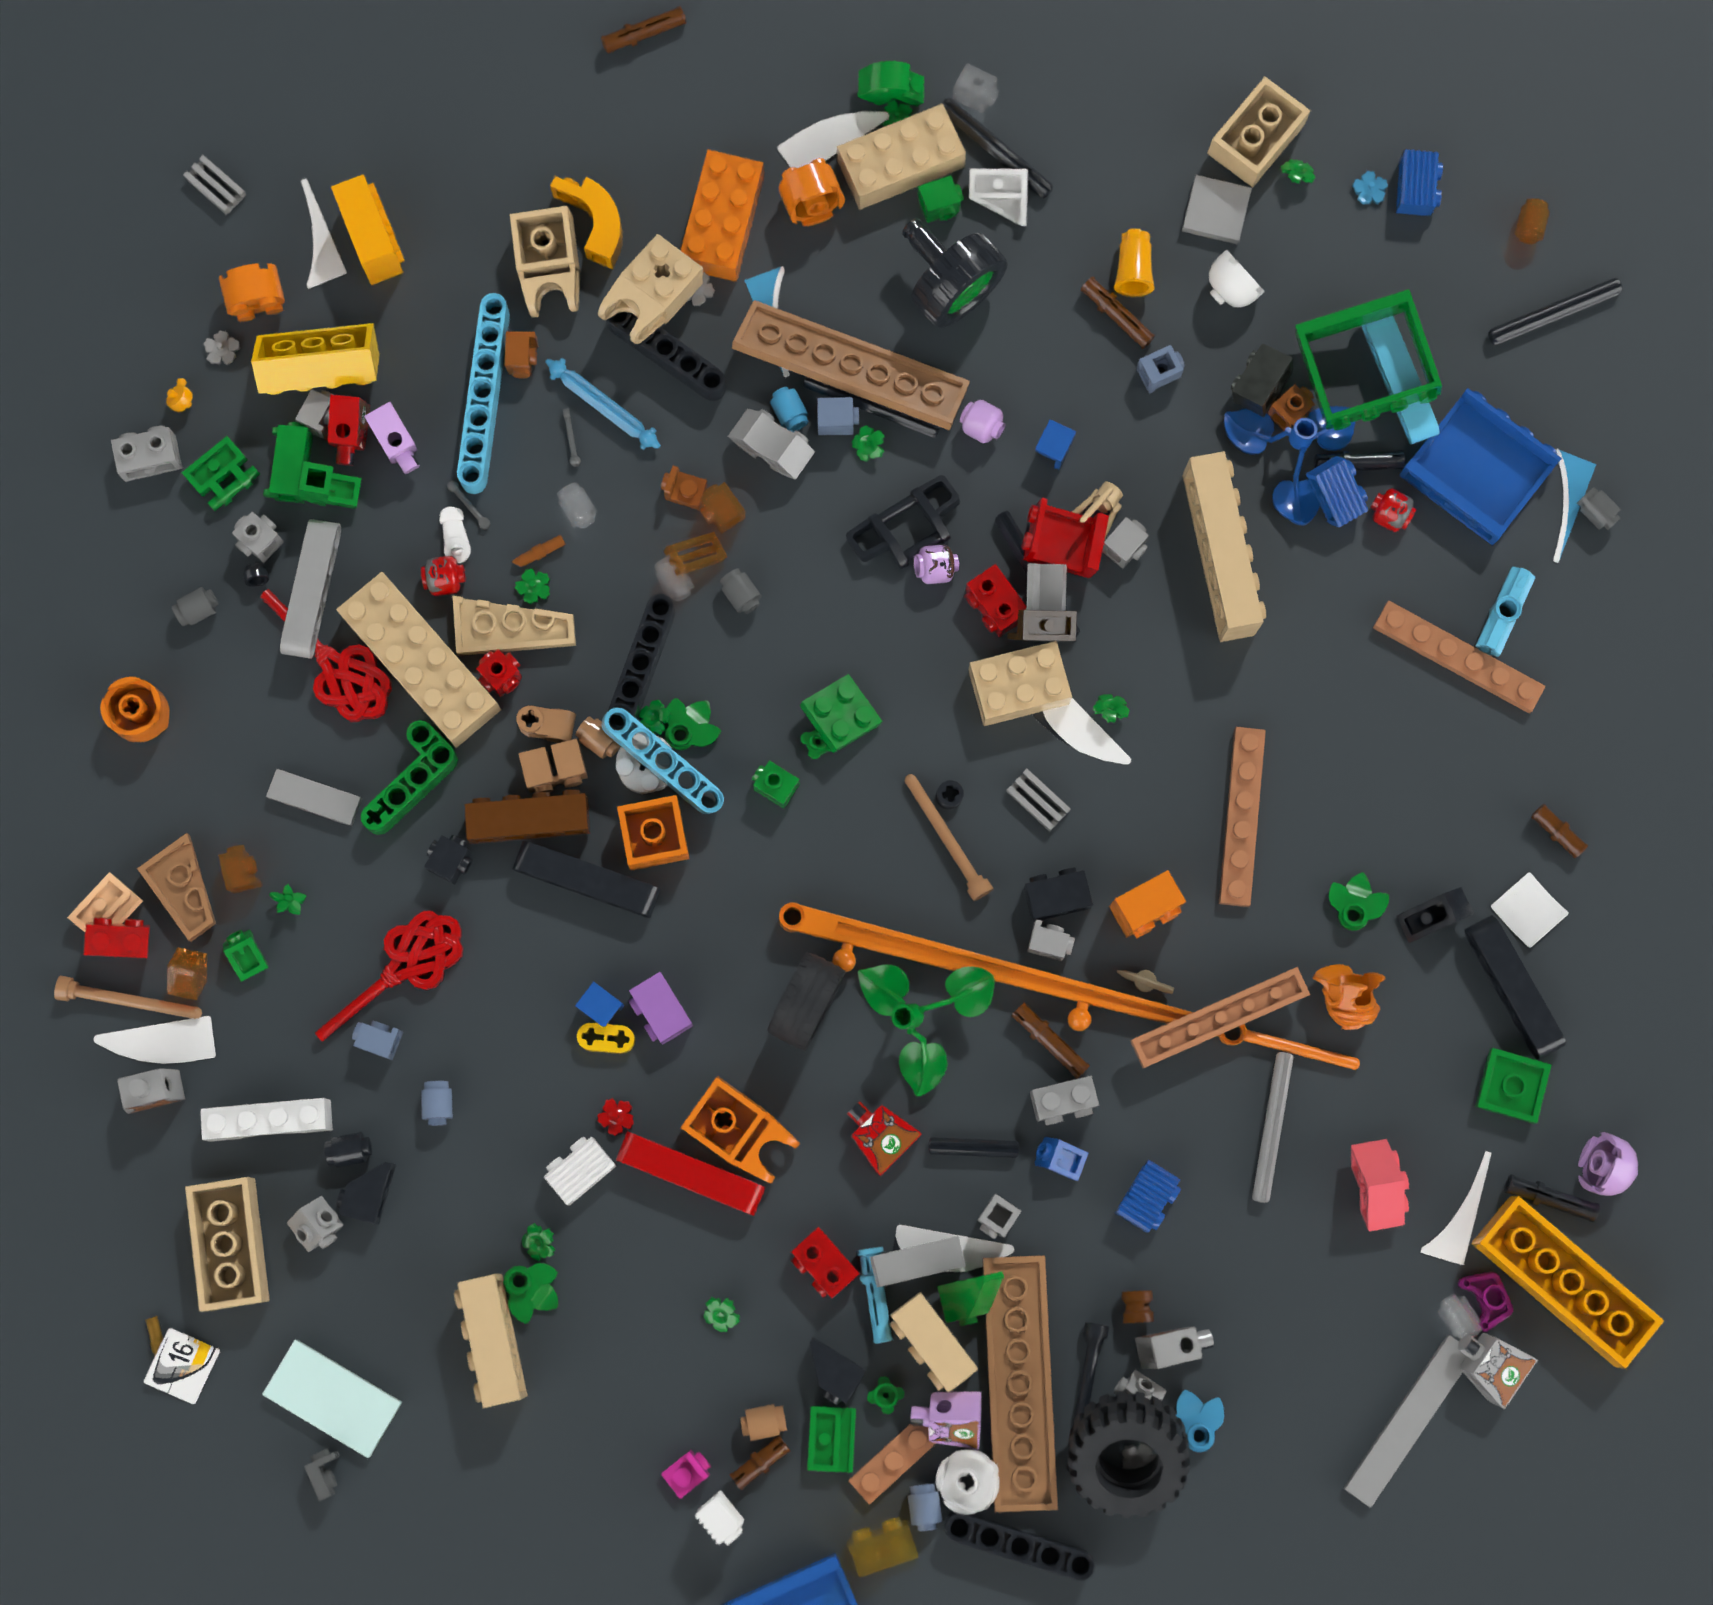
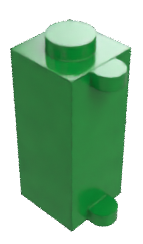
M289 422L288 425H278V427L272 428V434L277 436L270 488L264 489L263 496L273 498L275 501L304 503V500L298 496L303 461L310 462L313 435L305 425L298 422Z

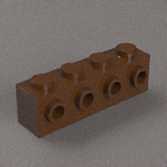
M565 790L559 796H550L549 792H539L532 794V798L520 799V795H506L502 797V801L491 802L490 798L482 797L472 799V803L465 804L466 834L470 844L591 834L588 798L585 793L580 794V790Z

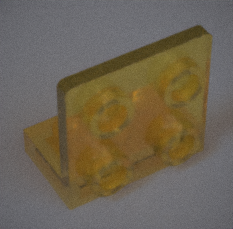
M895 1517L882 1522L883 1528L871 1531L870 1527H865L852 1532V1538L848 1539V1548L852 1553L859 1578L919 1558L907 1520L901 1521L900 1517Z

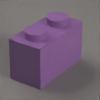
M661 972L629 990L633 998L628 1001L637 1016L642 1013L645 1016L648 1024L644 1028L653 1042L659 1039L663 1045L693 1027V1024Z

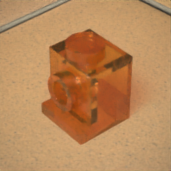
M244 845L229 847L226 849L227 853L219 855L226 890L235 894L262 887L261 880L254 876V873H257L254 856H249V853L245 851Z

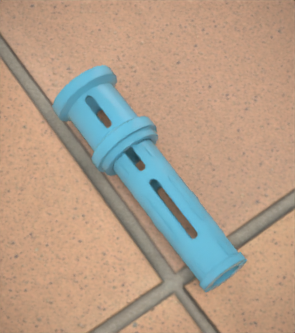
M883 1247L856 1250V1255L860 1256L862 1269L860 1282H862V1285H866L873 1343L893 1340L889 1325L890 1320L885 1287H876L870 1261L871 1256L880 1255L884 1251Z

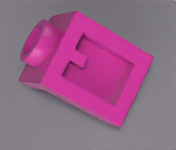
M690 1450L662 1472L661 1475L679 1499H681L709 1477L710 1473L707 1469L711 1466L701 1452L694 1454Z

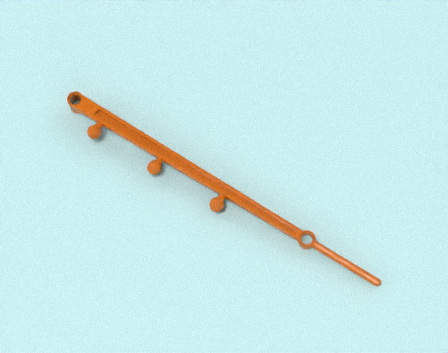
M787 903L779 912V923L788 932H799L842 943L841 949L834 953L832 963L846 972L851 971L856 964V957L853 953L854 946L952 971L962 967H980L992 973L996 982L1076 1001V1008L1071 1010L1068 1015V1024L1075 1031H1084L1090 1026L1091 1015L1088 1012L1089 1005L1164 1024L1171 1023L1193 1013L798 903ZM789 910L798 911L801 915L800 922L796 925L787 924L784 920L785 913ZM1245 1024L1238 1026L1240 1036L1236 1040L1227 1039L1224 1033L1216 1036L1226 1045L1233 1046L1246 1041L1353 1070L1358 1069L1360 1066L1358 1058L1251 1031L1246 1028Z

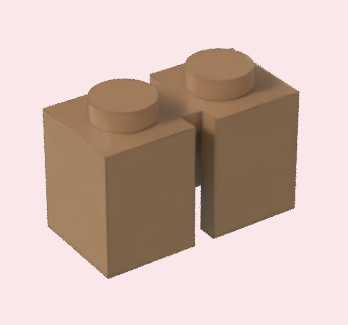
M577 739L551 745L558 773L556 776L553 775L549 755L545 747L518 753L526 786L530 793H550L553 791V787L559 784H564L566 788L582 784L583 779L588 778L580 744Z

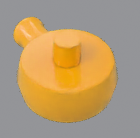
M179 378L177 386L169 389L167 392V406L175 412H182L192 405L193 394L186 387L187 381L183 378Z

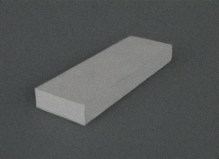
M276 769L266 795L269 799L349 826L353 825L362 798L279 769Z
M959 1236L870 1257L876 1287L966 1266Z

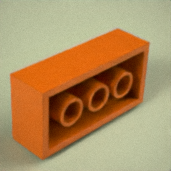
M707 149L681 251L702 266L703 272L709 276L735 282L738 280L765 177L764 162Z

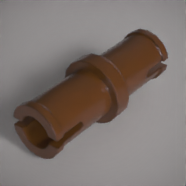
M1545 803L1531 815V818L1550 834L1549 838L1553 842L1557 841L1574 859L1580 856L1588 847V844L1584 843L1569 828L1570 824L1567 821L1562 822Z
M778 1435L758 1453L754 1451L750 1454L752 1458L729 1475L742 1491L745 1486L760 1474H767L770 1471L768 1468L786 1453H789L790 1449Z

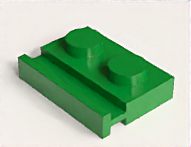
M811 1406L808 1470L853 1473L856 1408Z

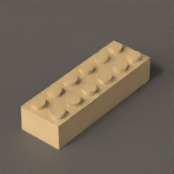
M1225 451L1191 457L1183 473L1220 642L1255 636L1264 622L1263 619H1266L1264 602H1259L1257 590L1260 589L1257 573H1252L1250 562H1253L1252 548L1250 544L1246 545L1244 534L1247 533L1246 521L1244 516H1239L1237 507L1240 505L1239 491L1237 488H1233L1231 478L1234 477L1233 464L1231 460L1226 459Z
M383 572L379 573L336 609L346 623L455 748L501 711L493 697Z

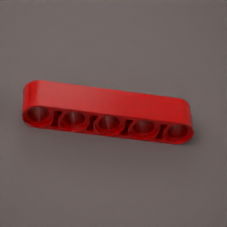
M628 1131L615 1159L752 1216H755L766 1189L762 1185Z

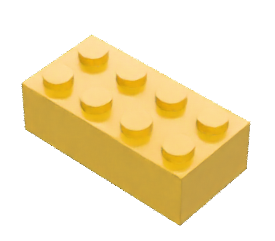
M369 323L258 335L251 363L258 394L268 393L276 395L288 390L304 392L316 387L338 388L344 384H369L377 379L380 354L374 324Z

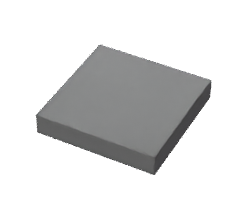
M1196 175L1182 231L1238 244L1252 188Z

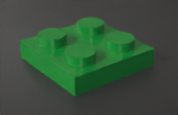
M849 674L805 699L799 705L833 754L877 728L883 722Z
M1490 1048L1475 1107L1537 1124L1551 1064L1496 1048Z

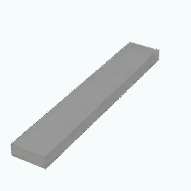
M1447 1335L1343 1487V1489L1370 1508L1462 1374L1460 1365L1466 1358V1355L1458 1350L1459 1341L1451 1335Z

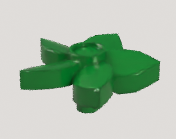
M289 884L284 886L282 894L278 892H270L269 894L274 901L279 902L276 907L277 913L288 910L296 915H300V904L304 902L307 896L303 893H293Z

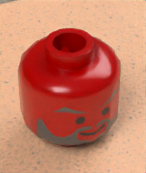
M1393 488L1388 489L1384 495L1378 492L1370 507L1374 510L1373 521L1392 532H1397L1401 528L1405 530L1416 512V509L1413 508V499Z
M453 556L429 558L425 566L421 567L424 590H429L433 596L456 594L460 590V583L466 582L464 565H458L457 560Z

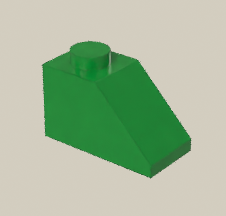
M1003 1271L938 1286L946 1323L959 1320L960 1326L978 1322L977 1316L989 1313L1004 1279Z

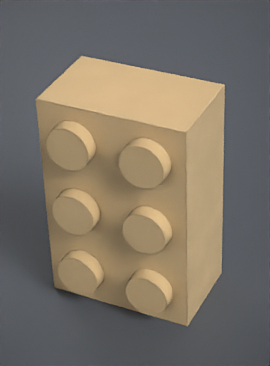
M1264 77L1214 136L1207 154L1253 188L1305 126L1310 110L1267 77Z
M1057 641L970 662L968 671L983 726L1066 706L1071 702L1072 694Z
M920 1292L890 1314L893 1321L889 1325L900 1339H903L905 1336L912 1344L908 1348L909 1352L919 1365L924 1362L928 1365L931 1371L927 1376L939 1391L944 1387L949 1393L978 1370Z

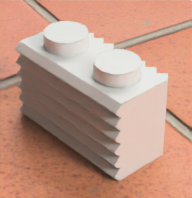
M583 1136L570 1147L572 1153L563 1160L559 1156L546 1167L548 1173L544 1178L568 1206L616 1167V1164L593 1137L586 1140Z
M721 1490L703 1504L695 1516V1519H700L699 1524H704L703 1529H708L707 1534H712V1539H716V1544H721L724 1541L726 1545H729L743 1530L740 1526H742L744 1518Z

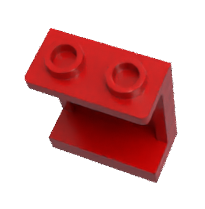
M1042 497L1036 505H1031L1028 512L1027 522H1030L1031 525L1029 532L1025 533L1021 548L1025 550L1023 560L1036 564L1067 565L1068 573L1090 579L1099 570L1109 515L1098 512L1093 518L1089 517L1082 523L1080 518L1083 515L1047 505L1048 499Z

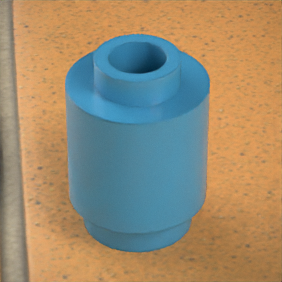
M783 387L772 394L773 398L770 400V405L783 428L794 432L808 424V413L795 389Z

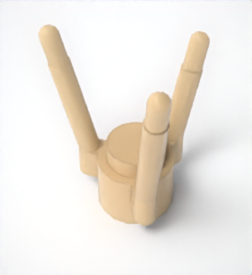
M1104 482L1099 490L1095 489L1090 497L1072 512L1080 514L1092 504L1080 518V521L1084 523L1097 509L1103 513L1109 510L1106 539L1116 514L1122 508L1118 502L1123 497V494L1113 483Z

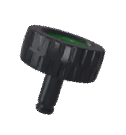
M920 219L911 220L902 230V235L908 238L909 243L930 265L916 283L912 292V300L936 327L944 328L950 326L974 310L994 290L1007 270L1006 258L981 233L968 235L946 249L926 226L922 225Z

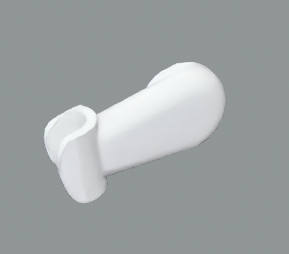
M446 507L439 516V522L443 524L445 556H453L457 563H462L471 554V547L462 522L464 520L463 512L459 508Z

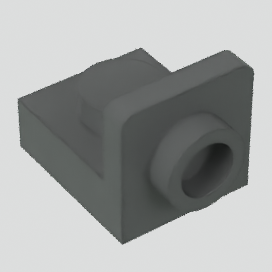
M328 1448L310 1456L312 1463L304 1466L319 1501L336 1494L334 1487L337 1486L336 1479L331 1469L326 1470L324 1464L340 1457L338 1451L330 1454Z

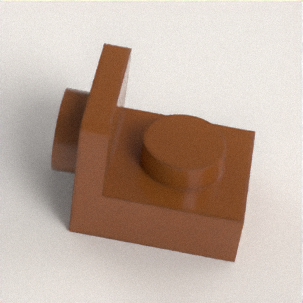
M672 466L671 472L664 474L661 489L664 490L665 500L699 510L708 481L679 472V467Z

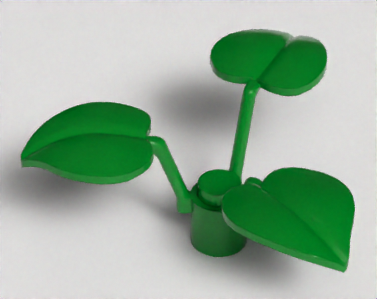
M879 965L858 971L862 992L872 1009L883 1016H891L892 1022L897 1028L907 1029V1034H912L920 1040L921 1043L911 1042L902 1049L899 1056V1067L904 1079L911 1086L917 1097L927 1094L940 1083L945 1075L947 1056L940 1044H927L926 1038L917 1032L915 1028L922 1024L924 1012L953 1002L957 1012L963 1016L975 1017L984 1013L988 1009L993 997L995 984L993 974L980 967L959 968L949 975L945 983L946 990L952 997L925 1006H919L913 1003L906 1004V1001L902 999L909 992V981L901 968L895 965Z

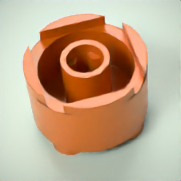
M818 158L810 162V164L799 168L791 167L782 173L783 180L779 185V192L794 224L797 225V221H801L803 226L819 224L833 216L832 210L837 206L839 209L843 207L845 197L832 167L826 164L825 159Z
M259 263L248 264L226 271V278L222 275L219 276L226 310L229 315L237 316L239 322L253 320L256 313L266 311L267 315H273L283 311L282 305L285 303L276 265L267 263L268 269H260Z
M137 677L121 678L109 686L104 699L102 698L100 710L104 722L111 730L127 741L146 742L152 740L168 727L170 715L168 701L155 686L146 680ZM135 706H140L137 709V712L135 714H132L133 712H135Z

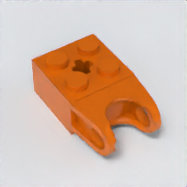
M719 1076L715 1078L681 1126V1129L730 1164L768 1183H773L775 1176L760 1161L759 1150L762 1145L772 1140L788 1144L795 1149L800 1145V1142L768 1111ZM730 1113L729 1119L733 1121L730 1126L728 1124H724L722 1127L717 1124L719 1119L716 1118V1114Z

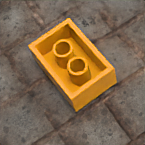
M363 174L331 186L370 284L373 285L402 274L403 270L400 263L405 260L374 182L368 184Z

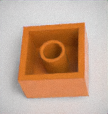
M677 795L617 806L627 863L631 871L690 859Z
M1169 870L1115 898L1109 908L1126 938L1135 935L1136 939L1152 931L1156 927L1154 923L1160 920L1162 924H1165L1178 917V914L1182 913L1180 908L1186 903V900Z

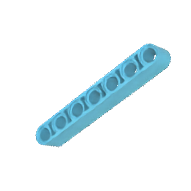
M497 293L486 295L480 303L457 468V477L463 489L470 494L482 492L486 488L505 356L506 332H508L509 309L505 299ZM498 306L502 308L496 315L488 313L493 307ZM490 334L498 335V338L493 342L484 341ZM494 362V366L491 369H481L483 363ZM482 389L491 391L485 398L477 397L478 392ZM476 418H487L486 422L483 425H473V422ZM472 446H483V449L480 453H469V450ZM474 472L479 474L476 481H465L468 474Z

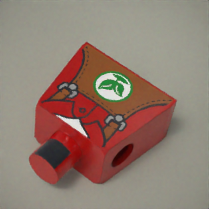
M330 395L328 444L337 448L336 464L353 466L355 450H365L368 423L364 416L370 413L371 406L360 397ZM350 431L349 436L345 438V434Z
M859 1101L847 1113L859 1126L851 1137L879 1176L922 1135L917 1129L883 1105L872 1114Z

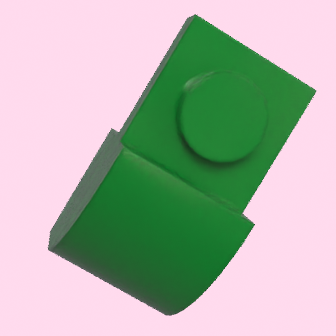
M876 62L859 70L858 98L879 106L895 98L917 107L924 103V76L910 71V64L905 62Z
M303 461L298 496L305 501L325 507L327 504L356 509L362 478L333 473V466Z

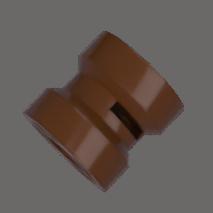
M1152 1290L1121 1292L1122 1302L1126 1304L1125 1312L1123 1313V1323L1154 1322V1312L1149 1306V1303L1153 1300Z

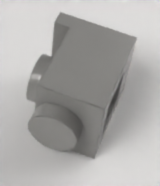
M311 389L295 420L308 427L312 434L327 440L328 432L326 429L329 424L330 395L333 394L325 390L319 393Z
M1036 919L1027 952L1059 961L1064 959L1065 954L1071 955L1075 938L1070 937V934L1063 933L1064 928L1047 924L1046 928L1041 927L1042 921Z

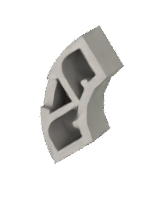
M747 409L728 437L752 457L756 458L758 456L763 458L774 471L796 480L815 453L807 444L809 442L808 438L798 431L791 432L774 422L775 418L763 409L760 411Z

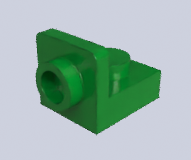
M239 930L226 938V942L223 943V952L241 982L268 968V963L257 946L251 930L245 932Z

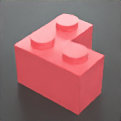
M1387 1139L1351 1145V1168L1360 1188V1212L1368 1232L1405 1225V1212L1409 1211L1405 1190L1409 1189V1181L1406 1172L1400 1171L1397 1151L1391 1150Z

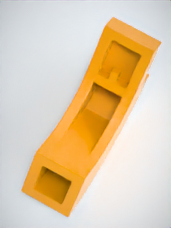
M555 176L550 185L553 198L584 210L594 221L592 232L584 247L586 258L614 269L621 252L623 235L619 213L612 197L600 184L588 177L585 178L582 186H580L578 182L571 178L565 177L561 179Z

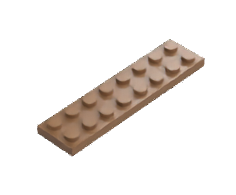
M756 300L753 301L732 345L734 350L947 430L951 429L970 384V381Z
M1045 1256L983 1258V1275L1003 1271L1004 1279L989 1313L985 1314L992 1461L996 1463L999 1469V1490L994 1500L995 1512L1058 1510Z

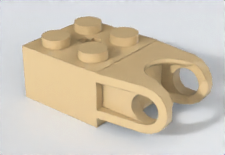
M561 206L510 214L516 270L530 316L532 318L539 317L542 297L551 290L562 291L571 312L578 311L580 269L573 215L569 208ZM549 240V243L546 246H540L544 245L543 241Z
M657 234L620 274L602 301L598 310V316L603 320H607L619 312L634 314L638 319L630 333V341L638 344L661 325L667 324L703 283V267Z

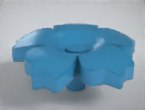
M1367 171L1361 176V180L1355 179L1352 187L1355 194H1360L1357 200L1361 204H1370L1371 201L1379 204L1384 201V190L1387 189L1388 184L1387 180L1381 177H1377L1375 180L1374 171Z

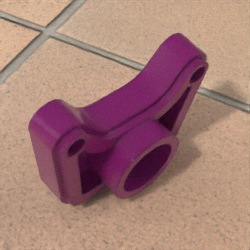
M1485 1272L1461 1277L1458 1280V1286L1463 1290L1472 1292L1479 1303L1481 1316L1476 1324L1479 1331L1487 1332L1512 1315V1303L1497 1273Z

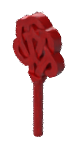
M269 589L265 590L260 597L285 622L288 608ZM317 639L314 653L323 672L314 680L313 691L315 697L326 706L336 707L339 714L349 722H360L363 719H377L383 716L388 708V696L392 691V681L385 672L378 668L377 659L368 647L358 644L347 647L339 654L334 648L323 645ZM359 656L364 657L365 662L354 658ZM331 661L338 664L339 669H334ZM351 669H352V670H355V671H358V672H361V673H364V674H365V677H363V676H361V675H359V674H357V673L351 672ZM338 681H341L345 695H343ZM354 684L363 688L362 693L357 694ZM326 685H328V688H329V691H330L331 695H327V694H326V692H325V687H326ZM376 702V705L371 708L372 703ZM348 707H352L354 711H350Z
M422 911L408 925H399L389 930L384 938V950L392 960L385 966L380 975L381 978L315 1032L316 1036L323 1042L386 988L400 985L407 979L419 989L430 990L436 988L443 981L445 970L455 965L463 956L464 947L460 942L462 929L459 921L451 916H438L433 911ZM444 926L450 927V934L445 933ZM402 936L401 941L396 949L395 942L398 938ZM415 936H416L417 939H416L415 943L413 944V947H412L411 951L409 952L410 947H411V945H412V943H413V941H414V938H415ZM430 939L435 941V946L425 949ZM435 958V961L419 964V962ZM403 963H407V968L399 970ZM433 973L428 979L419 978V976Z

